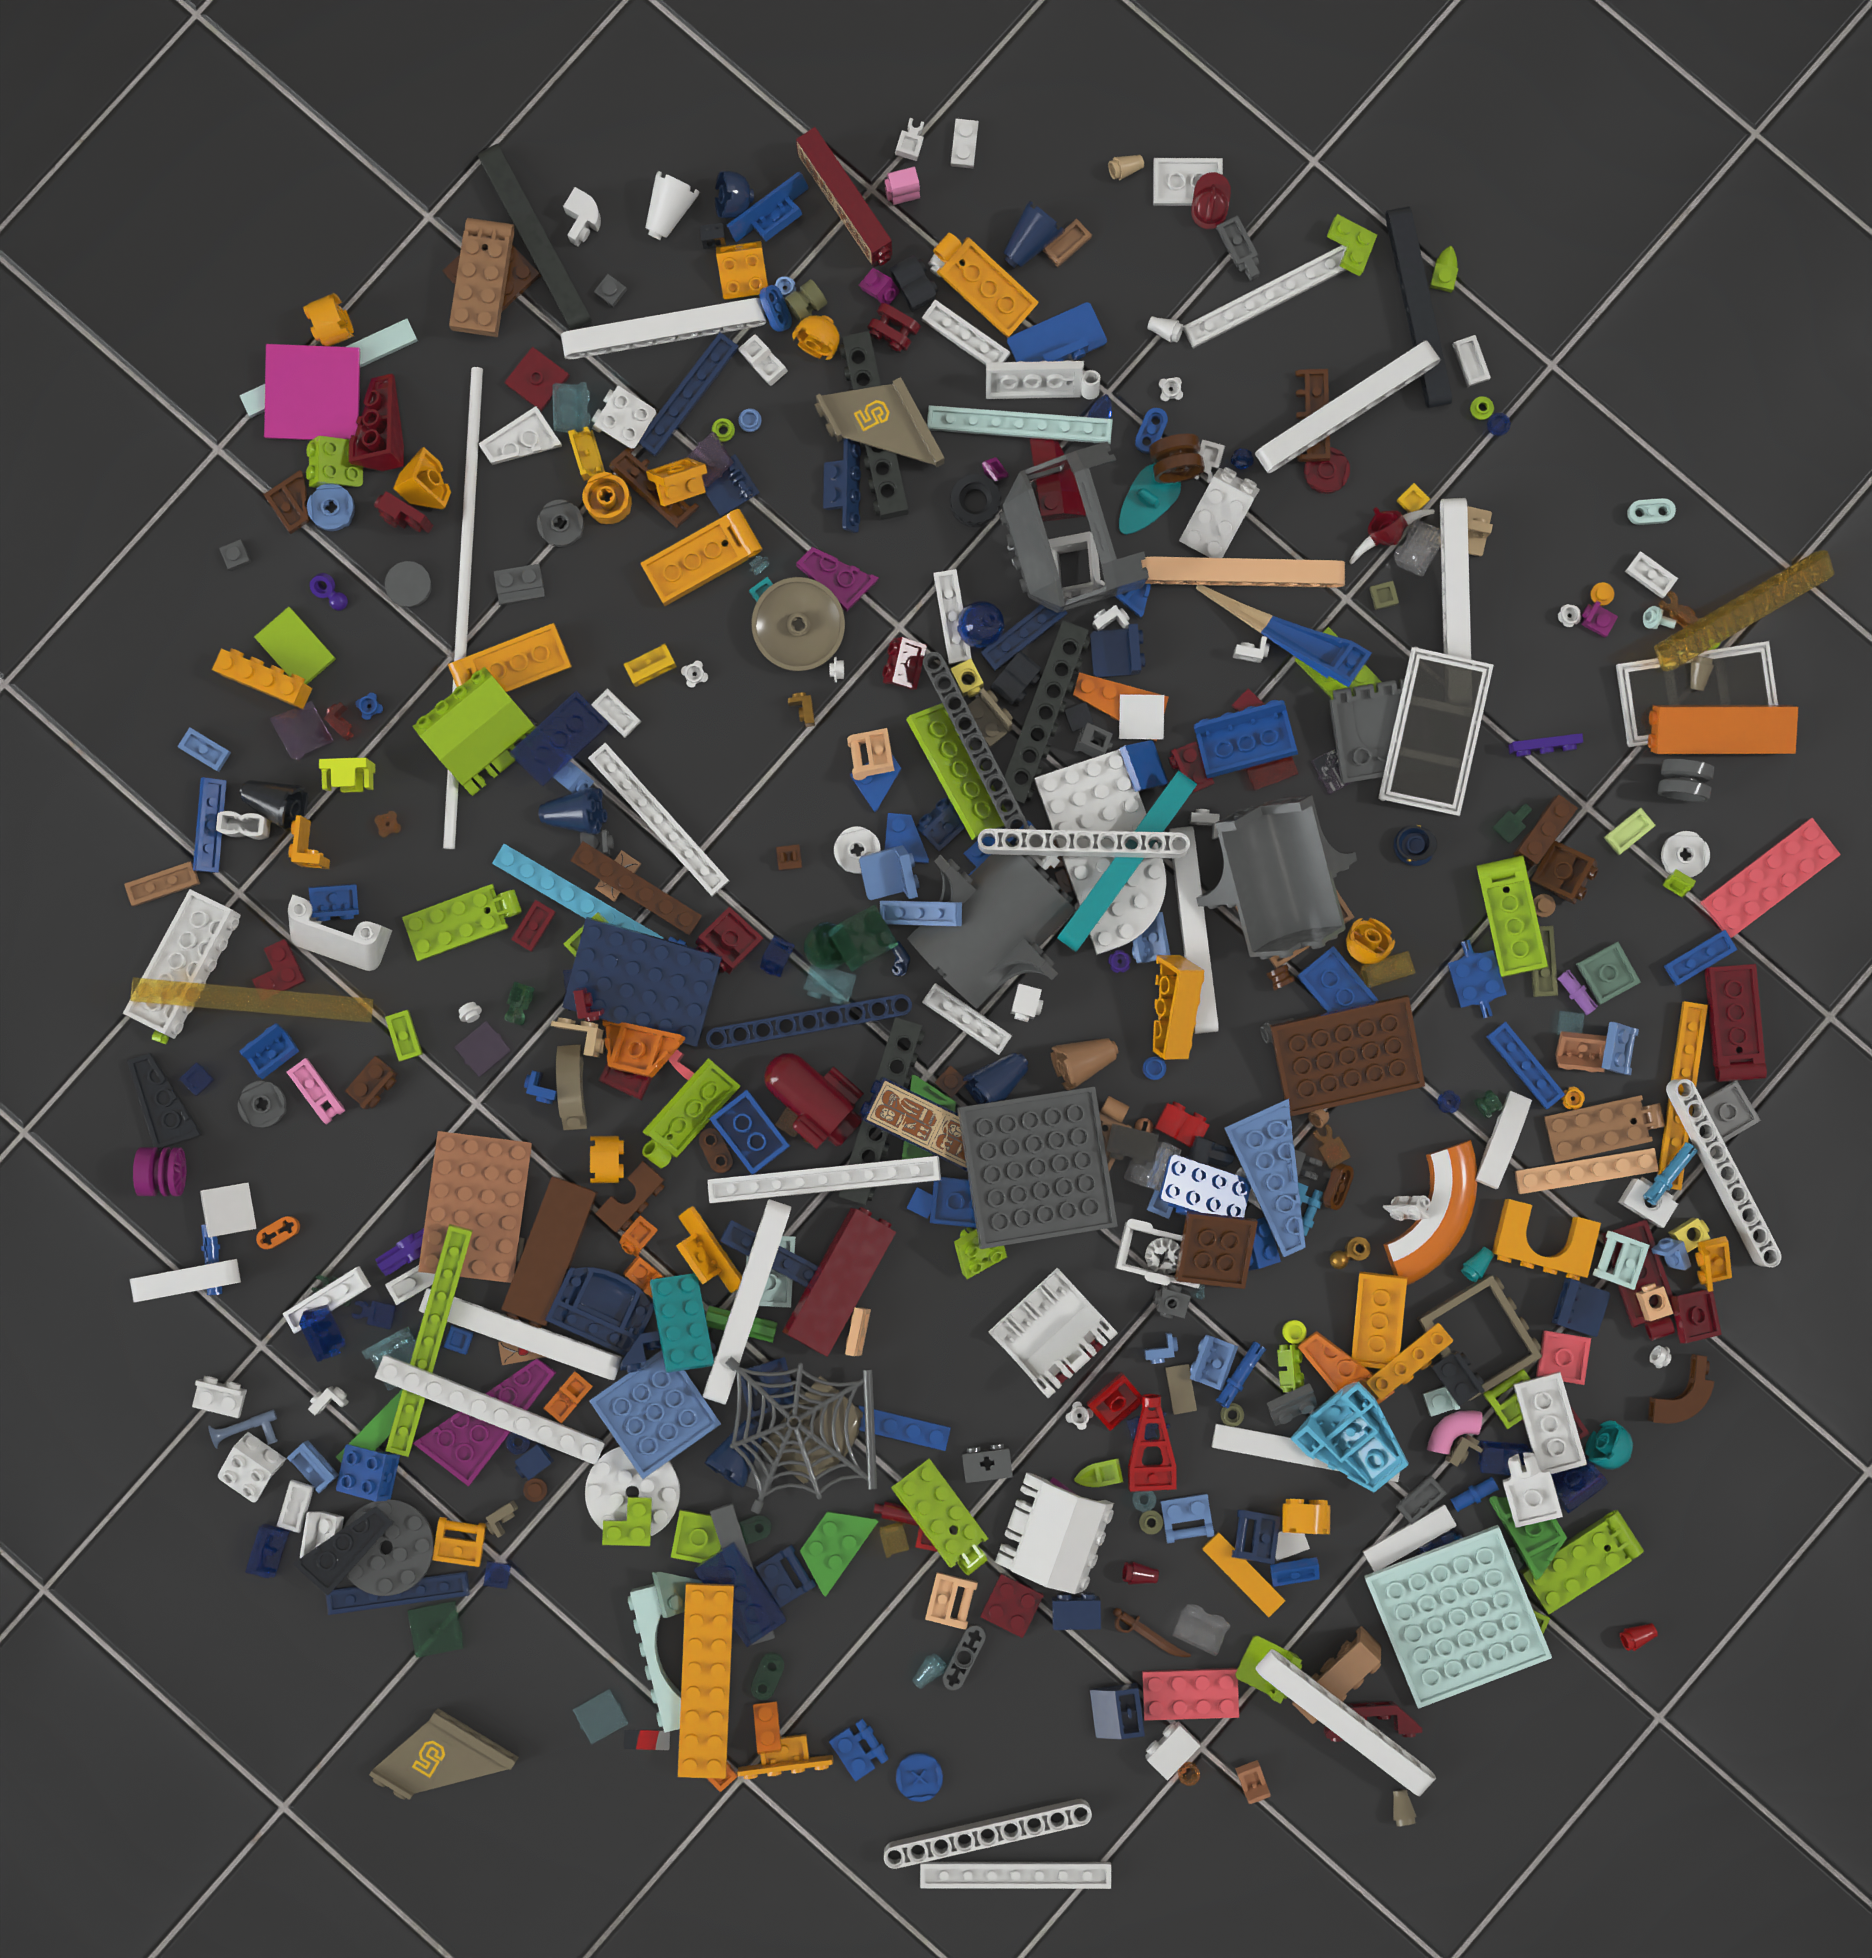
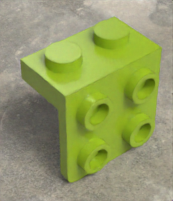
M317 436L309 441L306 449V454L309 457V466L306 471L309 487L318 488L326 483L351 487L362 486L363 467L349 463V439Z
M1255 1635L1237 1668L1235 1676L1238 1680L1267 1693L1272 1700L1281 1704L1283 1698L1286 1699L1287 1696L1265 1680L1257 1672L1256 1666L1271 1649L1280 1653L1300 1670L1302 1668V1664H1300L1302 1660L1295 1653Z

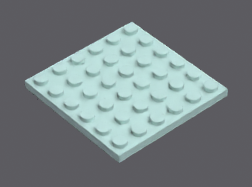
M1498 1525L1364 1576L1418 1709L1552 1658Z

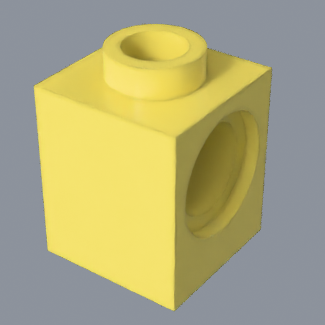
M972 659L950 669L963 697L968 695L970 698L979 694V690H981L980 688L983 687L984 683ZM964 675H971L975 681L971 685H965L961 679Z
M1691 1218L1668 1232L1672 1239L1684 1241L1687 1253L1698 1247L1697 1242L1711 1239L1708 1235V1226L1703 1220L1698 1218ZM1690 1228H1693L1696 1232V1236L1692 1241L1687 1237V1231Z

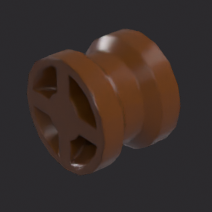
M1287 964L1266 974L1268 979H1271L1273 982L1272 988L1274 991L1295 981L1294 977L1290 976L1288 972L1289 967Z

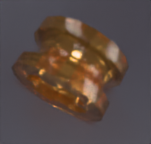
M1185 1762L1178 1769V1776L1183 1784L1192 1786L1199 1781L1200 1772L1194 1763ZM1187 1768H1191L1192 1772L1195 1770V1774L1192 1775L1190 1780H1187L1186 1776L1184 1778L1182 1774L1186 1773Z

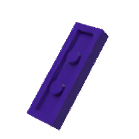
M1580 733L1515 741L1508 745L1509 754L1525 757L1530 756L1532 751H1540V754L1553 753L1554 749L1563 748V751H1573L1583 743V735Z

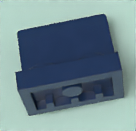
M1565 1278L1551 1323L1597 1337L1610 1298V1292Z

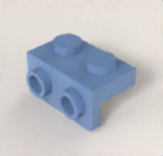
M1159 912L1151 925L1133 940L1132 955L1137 963L1156 961L1157 955H1170L1163 912Z
M1205 1335L1198 1346V1357L1191 1365L1190 1379L1222 1391L1238 1346L1213 1336Z

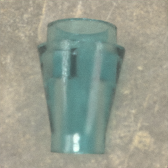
M935 1653L927 1656L916 1675L912 1678L913 1683L918 1688L923 1689L925 1685L944 1673L946 1668L945 1662Z

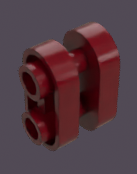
M881 303L877 310V313L881 316L880 320L872 318L867 326L870 330V335L877 340L884 339L889 342V346L897 352H901V350L907 351L911 344L907 336L908 334L916 335L921 328L920 324L889 304ZM891 322L892 324L901 328L900 331L898 332L897 330L888 326V323Z

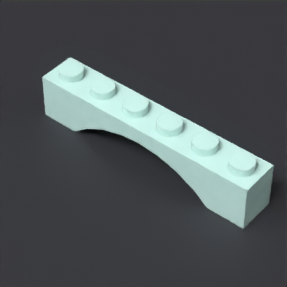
M655 1583L634 1588L630 1592L631 1596H628L630 1610L635 1611L634 1628L636 1634L640 1633L642 1642L639 1643L642 1657L646 1656L648 1666H645L647 1679L652 1680L654 1688L651 1689L652 1701L654 1704L657 1703L659 1712L656 1713L659 1727L663 1726L664 1733L680 1729L681 1692L668 1678L658 1654L657 1630L662 1612Z

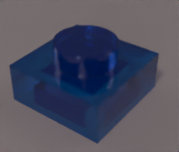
M195 1063L180 1078L195 1096H198L215 1080L199 1063Z
M488 1560L483 1586L507 1589L512 1564Z

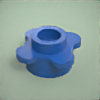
M369 693L367 696L356 701V707L360 709L362 718L365 720H370L371 716L376 713L380 714L383 711V706L376 700L377 695L374 693Z

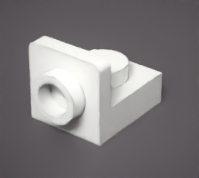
M1261 637L1258 648H1255V645L1243 642L1241 645L1237 644L1234 649L1233 658L1260 663L1263 657L1267 658L1270 644L1266 643L1267 637Z

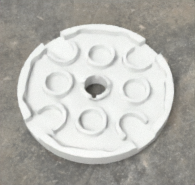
M621 1447L614 1448L604 1454L597 1461L596 1465L592 1467L585 1486L586 1505L594 1522L603 1530V1520H627L628 1496L626 1489L629 1486H635L639 1490L638 1497H652L651 1536L661 1531L674 1516L680 1499L679 1479L670 1461L645 1479H642Z

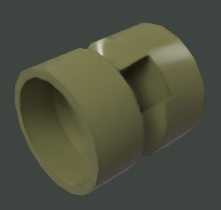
M811 279L800 286L799 292L793 291L784 298L788 308L799 322L808 316H812L813 310L818 312L828 304L821 290Z

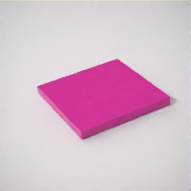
M266 344L264 437L269 439L313 440L317 436H326L350 440L351 435H355L358 427L356 421L359 416L360 348Z

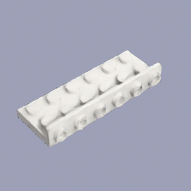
M189 889L123 1014L175 1039L177 1034L182 1031L187 1015L193 1010L199 993L205 988L210 972L215 969L218 957L227 947L228 939L232 931L237 928L241 915Z

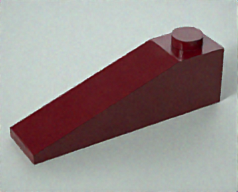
M387 374L371 378L363 401L365 404L361 416H358L356 433L351 435L349 441V463L380 471L403 467L404 443L395 376Z
M1029 438L1033 467L1064 455L1058 440ZM1071 469L1035 480L1037 503L1043 522L1086 517L1076 479Z

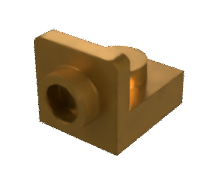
M804 692L792 694V698H788L789 706L803 705V707L798 708L800 722L805 721L806 727L815 726L811 695L806 696Z

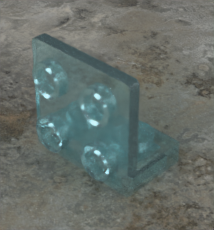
M406 1327L363 1350L362 1353L366 1360L371 1358L377 1370L384 1354L410 1364L416 1340L410 1328ZM384 1382L387 1390L389 1391L397 1387L387 1382Z

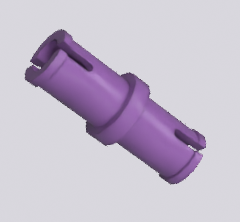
M1567 970L1557 978L1569 992L1570 999H1574L1585 1015L1590 1014L1598 1007L1585 991L1587 988L1584 985H1580L1570 970Z

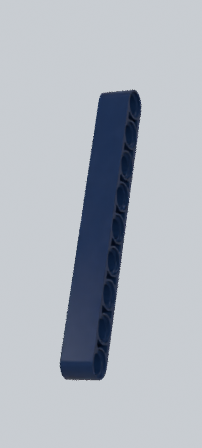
M899 994L717 1027L707 1033L706 1041L711 1048L721 1050L903 1017L911 1012L912 1002L908 996ZM899 999H904L908 1002V1008L904 1012H899L895 1008V1003ZM877 1003L885 1006V1012L881 1016H876L872 1013V1007ZM854 1007L862 1010V1016L858 1020H852L849 1017V1012ZM829 1012L839 1014V1020L836 1024L827 1023L826 1016ZM807 1016H813L816 1019V1024L811 1029L805 1028L803 1025V1020ZM784 1020H790L793 1023V1028L788 1033H784L780 1029V1025ZM762 1024H766L770 1028V1032L766 1037H760L757 1033L758 1027ZM739 1028H743L747 1032V1036L743 1041H737L734 1037L735 1031ZM720 1032L723 1034V1043L720 1045L712 1043L711 1038L714 1033Z

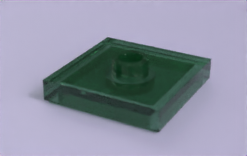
M456 1601L408 1610L416 1658L464 1648Z

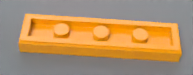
M1219 1532L1202 1547L1203 1551L1268 1617L1285 1602V1599L1247 1560L1231 1557L1232 1550H1235V1548Z

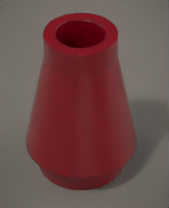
M1134 1561L1124 1564L1122 1579L1124 1582H1128L1129 1585L1156 1584L1158 1582V1569H1153Z

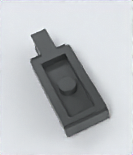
M1238 215L1217 225L1216 229L1239 271L1245 270L1250 281L1259 278L1260 272L1256 266L1259 264L1258 253Z

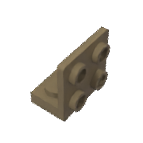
M982 688L979 690V697L972 701L968 707L988 746L991 748L1012 731L1013 717L1007 709L1003 708L1001 710L997 704L998 699L991 690L986 691Z

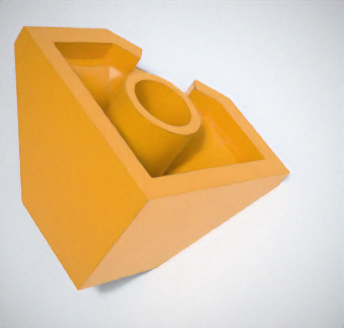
M425 447L421 448L399 473L393 488L410 504L444 509L451 494L449 485L444 484L441 476L443 471L441 462Z

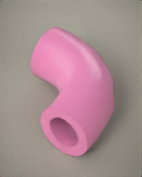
M1475 1410L1457 1411L1445 1416L1434 1427L1427 1450L1450 1454L1453 1441L1458 1436L1463 1434L1478 1435L1482 1425V1412Z

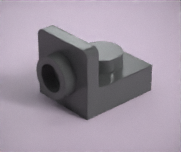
M607 829L597 834L580 833L581 843L584 841L604 855H610V849H614L613 835H609Z

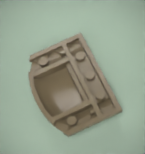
M816 1381L811 1386L812 1389L821 1392H839L833 1386ZM809 1391L804 1394V1396L818 1401H825L830 1398ZM845 1396L838 1408L835 1423L837 1443L841 1455L844 1457L848 1453L844 1433V1418L848 1398ZM803 1399L799 1400V1404L814 1407L818 1405ZM838 1399L828 1404L824 1415L823 1432L827 1444L835 1449L832 1439L831 1422ZM851 1403L848 1418V1434L851 1447L859 1434L860 1420L864 1414L854 1403ZM798 1408L797 1415H800L806 1412L807 1410ZM823 1408L816 1412L814 1418V1434L822 1439L819 1431L820 1415ZM811 1415L801 1420V1424L808 1430H810ZM786 1417L782 1420L781 1423L786 1422ZM792 1418L789 1423L795 1425L798 1419ZM788 1427L778 1431H780L783 1434V1436H785ZM799 1429L802 1439L808 1436ZM793 1430L789 1440L797 1441L795 1432ZM774 1432L771 1433L768 1438L779 1449L782 1440ZM810 1438L804 1445L806 1451H809L819 1444ZM765 1441L761 1446L775 1459L777 1453ZM788 1444L785 1449L795 1448L800 1450V1447L795 1444ZM821 1448L808 1455L812 1464L820 1457L831 1453L825 1448ZM789 1452L783 1453L779 1461L795 1460L804 1462L802 1454ZM834 1456L821 1461L812 1468L815 1477L826 1469L837 1465L840 1460ZM782 1465L788 1471H799L809 1475L807 1467L802 1465ZM794 1475L803 1484L809 1482L808 1479L802 1476Z

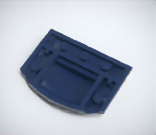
M572 1267L569 1268L545 1320L626 1356L640 1334H643L654 1311V1304L650 1303L647 1296L638 1286L619 1274L595 1267L576 1269Z

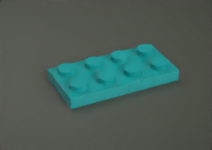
M696 1274L651 1279L650 1287L666 1373L713 1366V1354Z

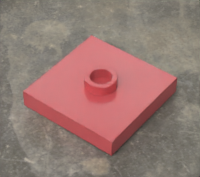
M1543 1330L1542 1349L1540 1350L1542 1357L1538 1360L1536 1377L1561 1372L1563 1382L1584 1385L1591 1338Z

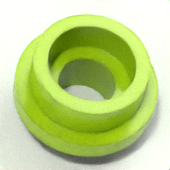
M1481 396L1472 402L1470 411L1476 419L1485 420L1492 415L1494 405L1489 398ZM1479 405H1485L1486 411H1481Z
M721 418L713 423L712 434L716 440L726 442L734 436L735 428L730 420ZM722 427L727 428V429H728L727 433H726V434H721V433H719L720 428H722Z

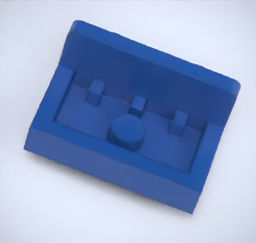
M356 884L309 887V900L313 909L311 918H316V921L330 920V916H340V919H353L354 915L359 914Z
M277 1023L268 1027L261 1035L247 1043L240 1050L241 1055L248 1060L257 1076L262 1080L299 1052L288 1032Z
M532 1070L531 1075L527 1074L524 1088H527L526 1093L537 1096L536 1101L553 1104L554 1100L558 1101L557 1091L540 1087L543 1073Z
M1265 1217L1256 1219L1258 1223L1248 1271L1281 1262L1274 1236Z

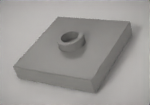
M1732 1081L1702 1099L1724 1142L1761 1121L1738 1081Z

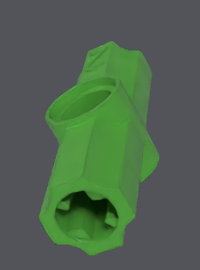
M709 1306L706 1314L707 1326L725 1330L731 1311ZM755 1317L749 1337L773 1343L778 1323Z

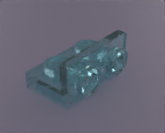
M581 382L578 385L555 383L552 385L554 431H583V428L588 427L590 424V413L587 412L590 393L587 390V383Z
M811 963L803 989L808 991V996L821 999V995L831 997L829 1002L843 1005L844 1001L848 1003L850 1001L857 975Z

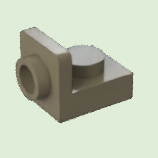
M1468 1434L1465 1438L1458 1436L1451 1447L1450 1454H1447L1445 1460L1458 1467L1459 1463L1462 1464L1469 1454V1451H1467L1469 1447L1482 1453L1483 1449L1478 1446L1480 1441Z
M514 1500L486 1517L488 1521L486 1526L492 1535L496 1534L499 1538L505 1533L499 1520L505 1523L515 1516L513 1512L518 1507Z

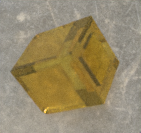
M899 1522L880 1527L879 1531L886 1558L891 1557V1554L909 1550L903 1523Z

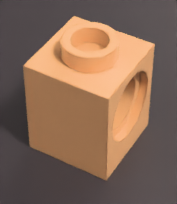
M1655 1283L1642 1286V1291L1636 1293L1645 1320L1653 1321L1673 1314L1664 1286H1656ZM1655 1294L1658 1297V1304L1655 1307H1651L1649 1298Z

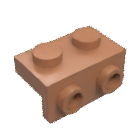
M1561 1031L1555 1053L1558 1067L1566 1070L1578 1069L1588 1072H1604L1605 1069L1602 1068L1607 1036Z

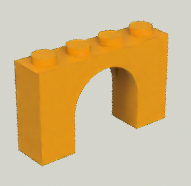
M1511 1199L1504 1200L1492 1249L1493 1254L1498 1255L1497 1260L1511 1263L1512 1259L1521 1261L1520 1266L1534 1269L1535 1265L1544 1267L1543 1272L1557 1275V1271L1565 1272L1566 1278L1580 1281V1277L1588 1278L1601 1223L1573 1217L1564 1248L1553 1256L1543 1257L1531 1249L1526 1238V1229L1532 1205Z

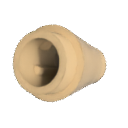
M1142 156L1114 157L1108 163L1110 175L1113 179L1118 178L1121 180L1144 168Z

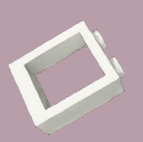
M1090 531L1048 539L1060 581L1059 554L1088 549L1091 582L1063 587L1064 601L1071 599L1073 596L1082 595L1101 588L1099 557L1093 535Z

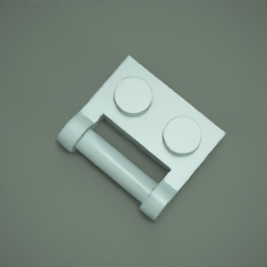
M1607 1231V1241L1598 1268L1594 1269L1593 1276L1635 1290L1650 1245ZM1616 1242L1623 1243L1613 1273H1607L1606 1271Z

